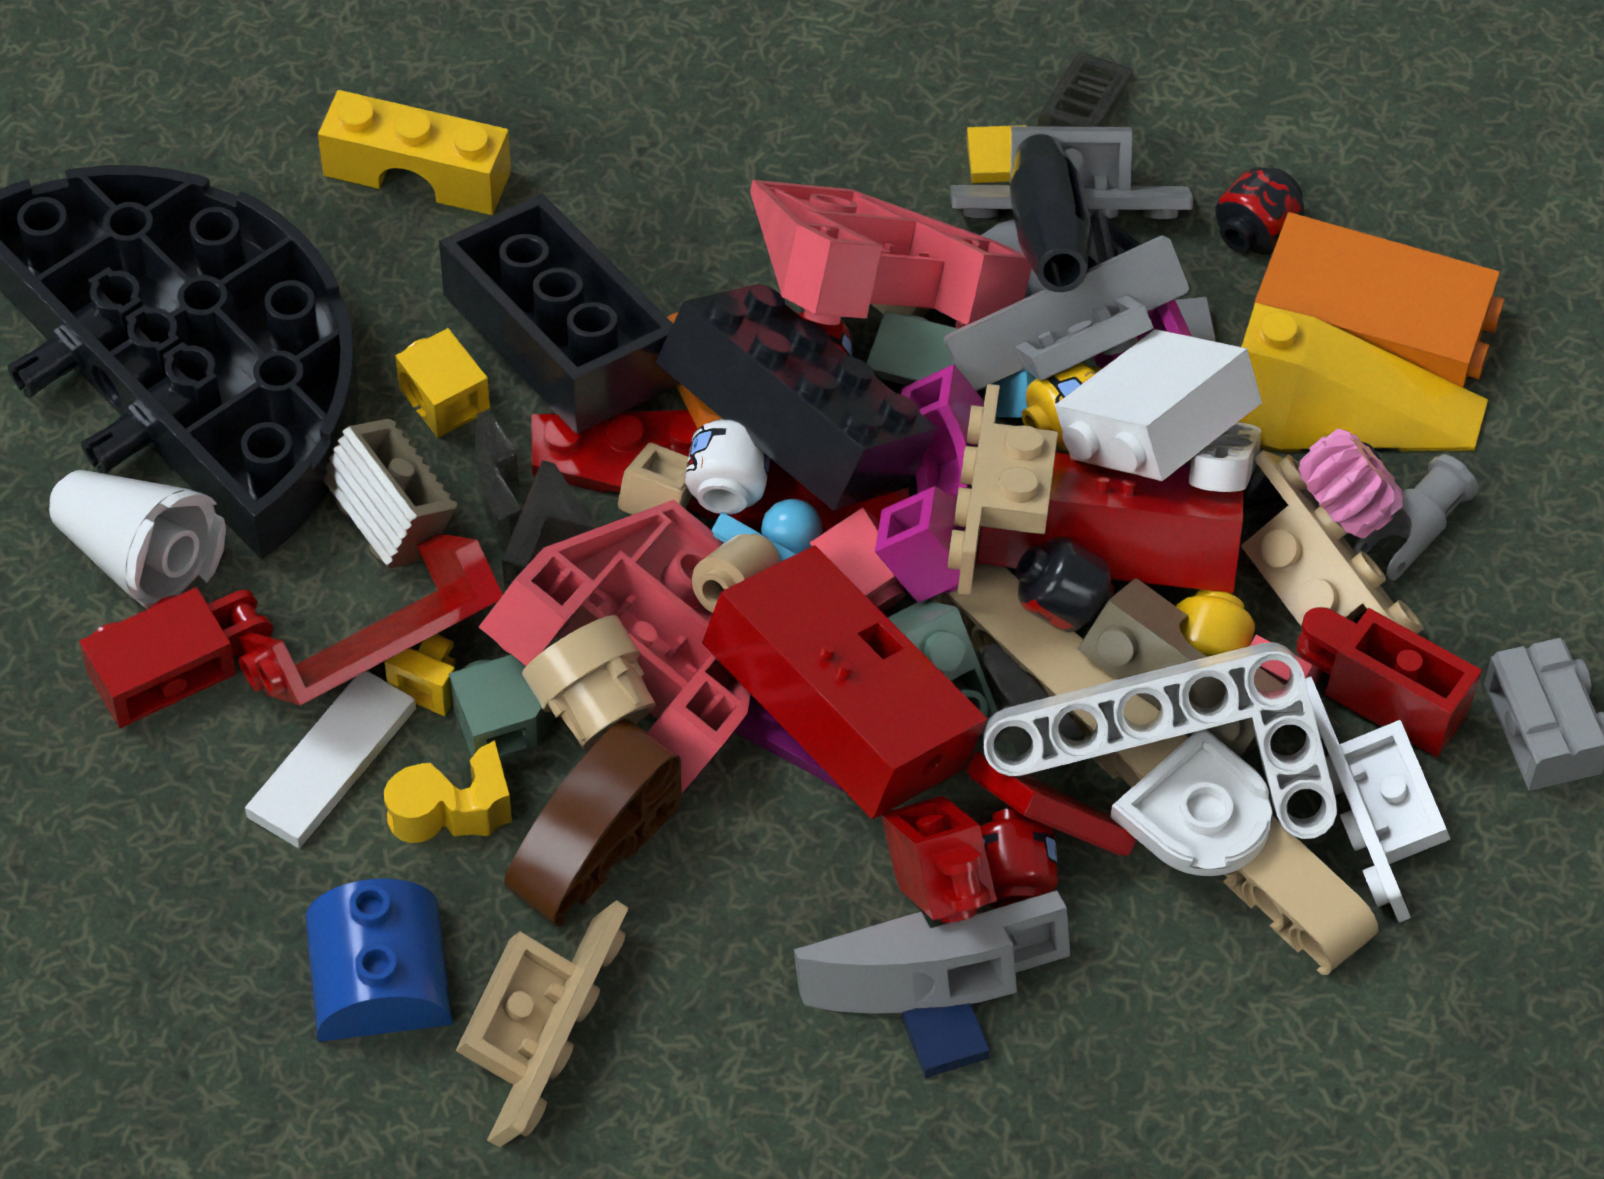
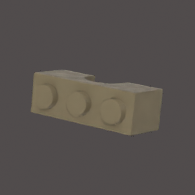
M1137 578L1132 580L1107 602L1077 649L1118 680L1208 657L1191 646L1180 631V626L1188 615ZM1260 667L1256 670L1254 685L1260 690L1275 692L1285 686ZM1214 677L1200 678L1191 686L1189 700L1200 708L1214 707L1224 697L1225 684ZM1139 693L1141 697L1159 710L1161 709V703L1155 696ZM1251 718L1207 728L1210 733L1241 758L1257 744Z

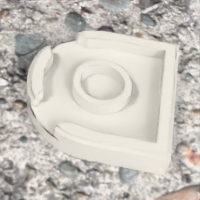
M1203 729L1191 735L1112 805L1111 818L1169 866L1188 874L1218 876L1243 868L1260 854L1270 834L1272 807L1268 796V787L1259 773L1207 729Z

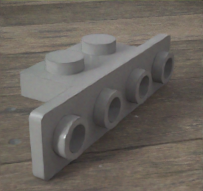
M1011 126L1010 183L1018 146L1023 140L1032 135L1045 134L1054 137L1061 144L1080 174L1089 212L1094 214L1098 210L1107 218H1115L1119 215V209L1142 210V216L1147 218L1172 219L1178 217V210L1193 209V195L1187 186H1131V127ZM1010 185L950 186L952 208L963 209L964 216L992 218L999 216V209H1012Z
M1162 235L1087 269L1083 282L1071 291L1054 292L1046 288L947 334L944 337V343L953 364L975 391L1022 369H1025L1041 381L1101 352L1104 355H1114L1128 350L1138 342V335L1153 329L1147 311L1186 294L1189 286L1171 240Z

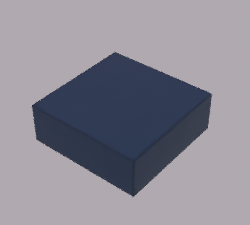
M971 1003L946 1007L915 1008L902 1013V1022L925 1078L989 1059L990 1050Z

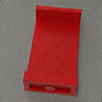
M438 533L417 544L416 546L437 591L296 665L282 640L252 632L238 637L245 652V655L239 657V664L248 683L256 692L263 689L267 696L300 706L499 601L503 594L478 540Z

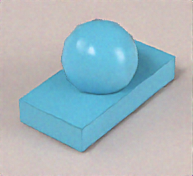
M787 499L774 504L765 513L761 526L762 534L721 512L711 532L714 533L713 536L724 543L739 534H758L764 536L776 547L781 562L812 547L810 542L823 534V526L817 510L812 505L799 499Z

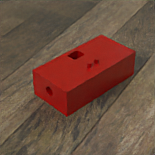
M1055 452L1045 534L981 526L977 564L1017 568L1021 557L1031 546L1038 545L1041 547L1046 541L1061 536L1074 540L1103 558L1110 567L1111 579L1132 581L1137 578L1143 583L1234 593L1243 525L1244 490L1218 492L1191 486L1189 484L1190 468L1180 467L1166 479L1159 481L1071 459L1070 454Z
M816 545L720 592L702 644L872 820L966 768L987 721V717Z

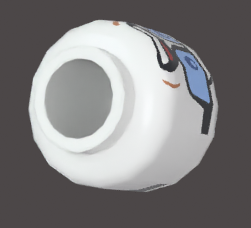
M722 418L702 425L694 433L685 473V484L689 492L697 498L699 504L705 509L719 514L721 512L725 514L739 513L745 508L754 505L763 497L771 458L754 445L744 426L733 420H724Z

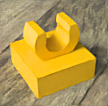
M435 634L423 640L418 651L408 648L385 661L387 683L415 698L417 705L445 717L452 706L449 673L455 672L454 666L456 662L448 654L454 646V641Z

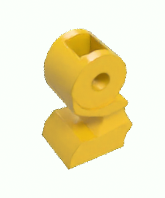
M495 740L479 748L470 759L472 777L470 788L458 789L431 763L406 767L388 780L384 789V803L388 810L387 824L392 834L402 841L420 843L433 838L442 827H447L452 836L455 837L462 835L490 836L496 828L511 823L510 796Z

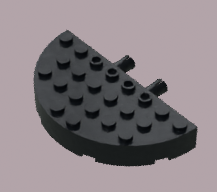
M140 165L82 167L65 170L66 178L48 181L31 186L29 179L1 188L0 291L47 339L46 342L35 350L7 365L9 374L20 391L23 390L26 397L31 398L47 387V385L73 369L77 373L79 372L121 415L117 421L81 442L83 452L93 467L97 466L99 473L107 474L122 461L148 445L193 490L211 497L218 504L213 505L215 512L224 518L225 523L262 560L289 539L309 519L326 497L330 489L323 480L327 473L326 466L331 462L329 457L335 453L333 449L340 444L337 440L344 436L342 431L349 426L356 425L359 390L351 322L340 295L336 278L320 252L298 228L257 198L242 191L236 196L210 186L209 178L178 170Z

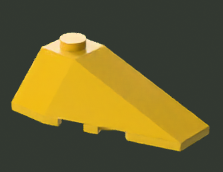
M1255 303L1241 347L1248 350L1262 403L1238 422L1255 425L1262 429L1260 448L1278 453H1300L1301 449H1309L1323 436L1328 437L1339 428L1357 435L1362 442L1370 444L1373 448H1397L1399 451L1475 450L1488 399L1316 317Z

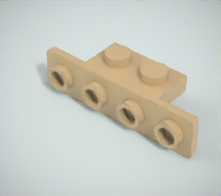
M987 384L984 407L971 405L967 443L978 444V447L965 446L960 484L972 485V489L959 487L954 526L966 527L965 531L952 530L947 568L960 570L957 594L971 595L981 526L1045 534L1058 431L1035 429L1024 425L996 424L999 385Z
M1262 450L1255 456V462L1288 506L1243 543L1241 547L1300 626H1302L1305 613L1315 607L1329 608L1351 621L1366 609L1371 608L1416 634L1424 630L1418 617L1401 600H1398L1396 603L1392 602L1380 586L1386 581V577L1379 566L1365 552L1361 551L1358 554L1354 552L1343 537L1347 532L1338 522L1332 520L1326 510L1319 506L1307 490V484L1300 477L1299 462L1290 455L1282 458L1265 450Z
M619 901L613 902L591 920L572 962L521 931L509 939L456 1049L458 1053L513 1084L487 1139L488 1142L502 1147L520 1134L525 1137L528 1136L540 1121L547 1105V1101L540 1097L548 1079L556 1078L569 1060L574 1044L569 1042L567 1038L575 1021L578 1023L583 1021L591 1011L600 992V988L593 984L601 966L606 967L613 961L625 940L626 932L619 928L628 911V907Z

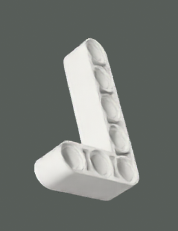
M1275 642L1261 643L1008 707L996 712L987 721L983 732L984 755L989 765L1001 774L1021 776L1251 718L1272 804L1282 827L1291 835L1301 839L1316 838L1326 833L1333 825L1337 815L1336 799L1304 672L1295 655L1286 646ZM1269 660H1278L1290 667L1288 682L1282 689L1275 692H1266L1254 685L1256 670L1261 664ZM1203 677H1214L1225 684L1223 699L1218 705L1211 708H1200L1189 700L1191 686L1196 680ZM1147 693L1155 696L1160 701L1161 709L1154 721L1138 725L1130 722L1125 717L1123 711L1125 704L1136 694ZM1072 710H1084L1095 717L1097 725L1090 737L1081 741H1073L1061 734L1058 728L1063 716ZM1293 724L1306 731L1304 746L1295 754L1283 756L1275 753L1270 747L1273 733L1284 725ZM1008 726H1018L1025 729L1033 740L1026 753L1018 757L1003 755L994 744L996 735ZM1301 789H1312L1322 795V804L1318 812L1306 819H1298L1291 816L1287 812L1286 805L1292 794Z

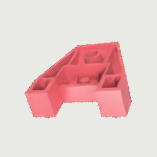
M752 180L750 193L781 296L804 308L803 317L808 320L827 325H839L841 317L867 319L870 304L933 308L955 319V328L960 329L1025 299L1032 268L1024 254L1000 242L852 189Z
M671 500L544 547L515 578L480 624L479 628L495 640L503 650L512 654L527 666L536 656L547 649L557 637L562 639L593 621L617 615L640 652V656L636 661L644 672L642 680L656 703V707L651 714L658 720L647 733L680 756L681 793H683L747 715L751 694L702 644L713 613L708 611L697 599L693 590L692 575L696 565L724 544V542L713 536L714 533L675 500Z

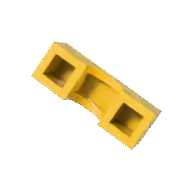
M337 90L318 132L323 176L380 189L388 169H406L422 176L431 184L435 191L437 203L484 214H494L511 173L509 129L342 90Z

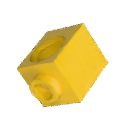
M449 328L429 338L416 340L405 351L395 355L400 391L414 408L420 405L421 408L416 411L437 438L490 411L488 377Z

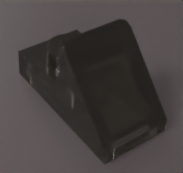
M542 460L503 556L504 591L508 589L515 578L544 547L595 529L590 517L555 463Z

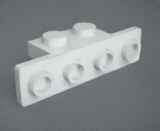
M1312 677L1305 678L1320 739L1323 738L1329 756L1325 757L1334 795L1345 792L1352 809L1340 814V817L1354 851L1367 847L1374 862V866L1362 871L1376 905L1380 907L1390 903L1399 923L1410 919L1411 916L1389 864L1451 839L1402 722L1398 720L1339 744Z

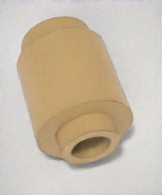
M739 534L730 538L701 560L694 568L692 585L699 602L708 611L713 613L721 591L780 562V556L776 547L770 540L758 534Z

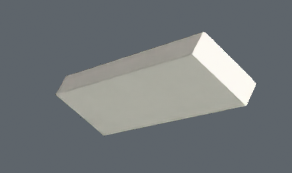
M368 671L357 675L246 805L247 818L300 849L416 710L415 698Z

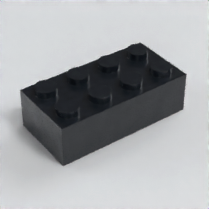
M543 194L439 240L443 295L576 434L680 385L676 379L655 363L673 323Z
M760 283L684 301L655 362L721 418L733 420L744 426L756 447L834 511L908 488L938 429L936 425L920 413V409L914 401L904 395L893 392L874 376L873 369L867 363L850 357L829 340L830 337L826 330L813 322L804 320L785 304V299L779 292Z

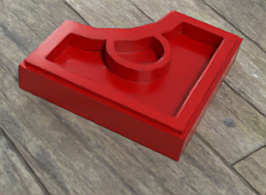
M978 751L975 752L966 771L970 774L969 777L1023 816L1122 857L1124 854L1130 855L1137 839L1114 821L1109 814L1060 792L1031 774L1021 776L1001 774L989 765L984 754Z

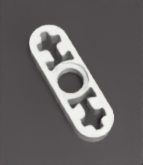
M1237 422L1191 458L1189 484L1196 488L1218 492H1236L1246 489L1257 466L1254 457L1260 453L1262 429L1255 425Z

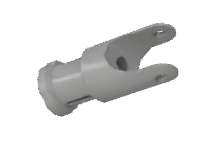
M1442 454L1434 457L1428 464V474L1414 489H1405L1402 492L1403 507L1392 516L1393 520L1381 530L1372 532L1365 539L1359 538L1353 548L1356 554L1361 551L1367 553L1380 539L1391 535L1407 538L1406 543L1390 560L1386 571V576L1389 580H1397L1446 528L1447 516L1459 503L1473 499L1478 493L1479 486L1475 476L1462 462L1452 456Z

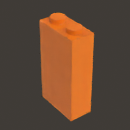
M1288 212L1254 305L1255 303H1260L1316 317L1464 388L1468 377L1480 379L1490 344L1480 342L1483 331L1495 334L1505 298L1494 296L1500 271Z

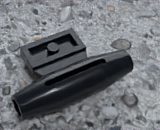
M1036 134L1021 142L1017 148L1010 183V198L1019 246L1038 280L1045 288L1054 292L1071 291L1083 282L1087 269L1141 245L1100 211L1097 210L1094 214L1088 211L1080 174L1061 144L1054 137Z

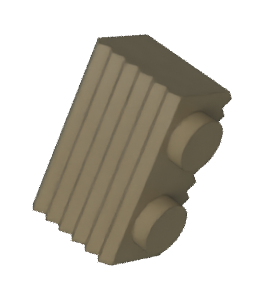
M383 419L349 426L342 431L344 436L337 440L340 444L333 449L335 453L329 457L331 462L326 466L327 473L323 481L336 497L338 508L345 515L351 517L368 540L372 554L384 562L390 569L423 561L416 545L438 533H443L457 507V502L449 499L451 493L443 491L444 484L436 481L437 475L430 473V466L422 463L423 457L415 454L416 448L409 446L410 440L402 437V430L395 428L396 422L391 419Z

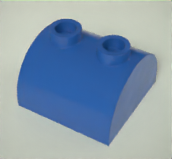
M367 879L333 888L319 896L309 906L305 920L318 1042L453 1025L439 903L436 896L429 889L417 883L399 879Z

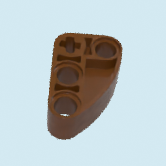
M625 718L618 721L577 763L539 814L507 870L504 879L505 887L552 924L562 926L566 921L561 917L577 901L583 905L609 879L604 874L622 857L628 860L676 813L681 801L680 756L630 719Z

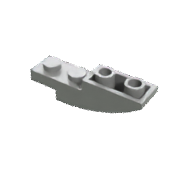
M1054 891L980 913L963 921L947 923L934 928L929 927L922 912H917L794 949L799 993L804 1005L830 1011L855 1013H903L915 1008L979 1003L1017 993L1016 972L1070 956L1067 907L1058 891Z

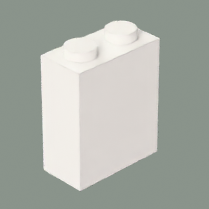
M1154 329L1055 404V408L1063 431V441L1071 459L1163 481L1259 406L1262 401L1247 348Z

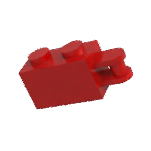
M195 587L178 596L164 597L151 608L121 622L105 624L92 635L79 640L86 672L119 729L236 675L233 657L244 653L238 637L248 632L270 637L273 632V626L266 616L257 614L255 609L258 602L251 591L239 590L207 604L198 588Z
M1315 607L1308 610L1303 617L1302 632L1298 637L1296 650L1301 659L1330 675L1325 695L1381 727L1401 720L1410 743L1438 758L1469 714L1482 669L1371 608L1367 609L1357 624L1329 608Z
M942 795L891 810L881 815L898 886L932 920L939 919L944 923L963 921L978 914L979 907L997 901L980 825Z

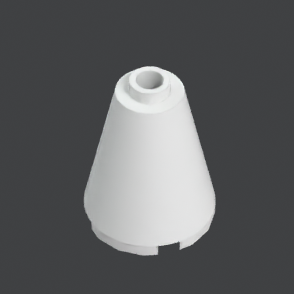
M76 470L69 473L52 490L49 512L53 524L136 603L146 609L151 608L164 597L178 596L198 575L208 583L215 574L224 551L225 520L215 513L213 505L218 504L211 497L199 491L86 470Z

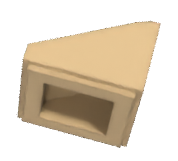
M648 443L624 471L618 500L619 509L634 515L671 500H675L686 509L692 497L685 484V473L689 457L654 443Z

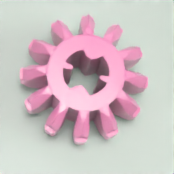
M1338 428L1328 437L1323 436L1309 448L1310 452L1300 460V477L1307 484V490L1316 498L1319 506L1326 510L1332 520L1338 522L1345 532L1353 534V536L1365 539L1375 530H1381L1393 520L1392 516L1403 507L1402 489L1396 484L1395 477L1385 468L1383 461L1374 455L1369 446H1365L1357 435L1351 434L1349 431Z

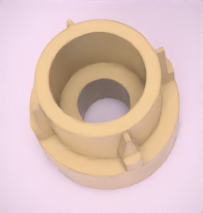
M617 615L603 617L568 634L536 656L522 672V676L544 712H553L556 718L561 716L584 750L590 749L618 721L626 718L637 724L656 707L655 701L642 680L644 672L636 661L640 656V652Z

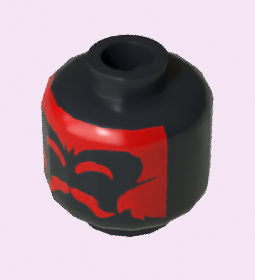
M1254 167L1242 173L1221 195L1215 207L1216 222L1220 228V235L1223 241L1231 249L1240 253L1251 250L1261 255L1272 254L1288 212L1305 216L1303 195L1299 184L1288 173L1276 168Z
M1054 537L1046 541L1041 547L1038 545L1031 546L1023 554L1016 568V578L1020 580L1018 584V599L1022 607L1061 631L1070 633L1083 627H1092L1107 602L1114 596L1115 587L1111 583V570L1107 562L1067 537Z

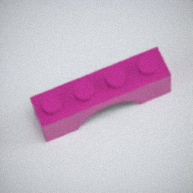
M954 364L902 388L901 395L914 401L918 405L920 413L936 425L938 429L915 472L918 494L882 509L875 553L917 603L940 593L953 592L958 589L960 570L947 569L952 530L965 531L966 527L954 526L959 487L972 489V485L960 484L965 446L978 447V444L967 443L971 405L984 407V400Z

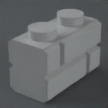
M1561 638L1534 643L1527 649L1525 646L1496 652L1490 659L1484 686L1528 790L1531 791L1602 774L1604 770V712L1596 713L1589 698L1591 680L1582 659L1573 660L1565 641Z

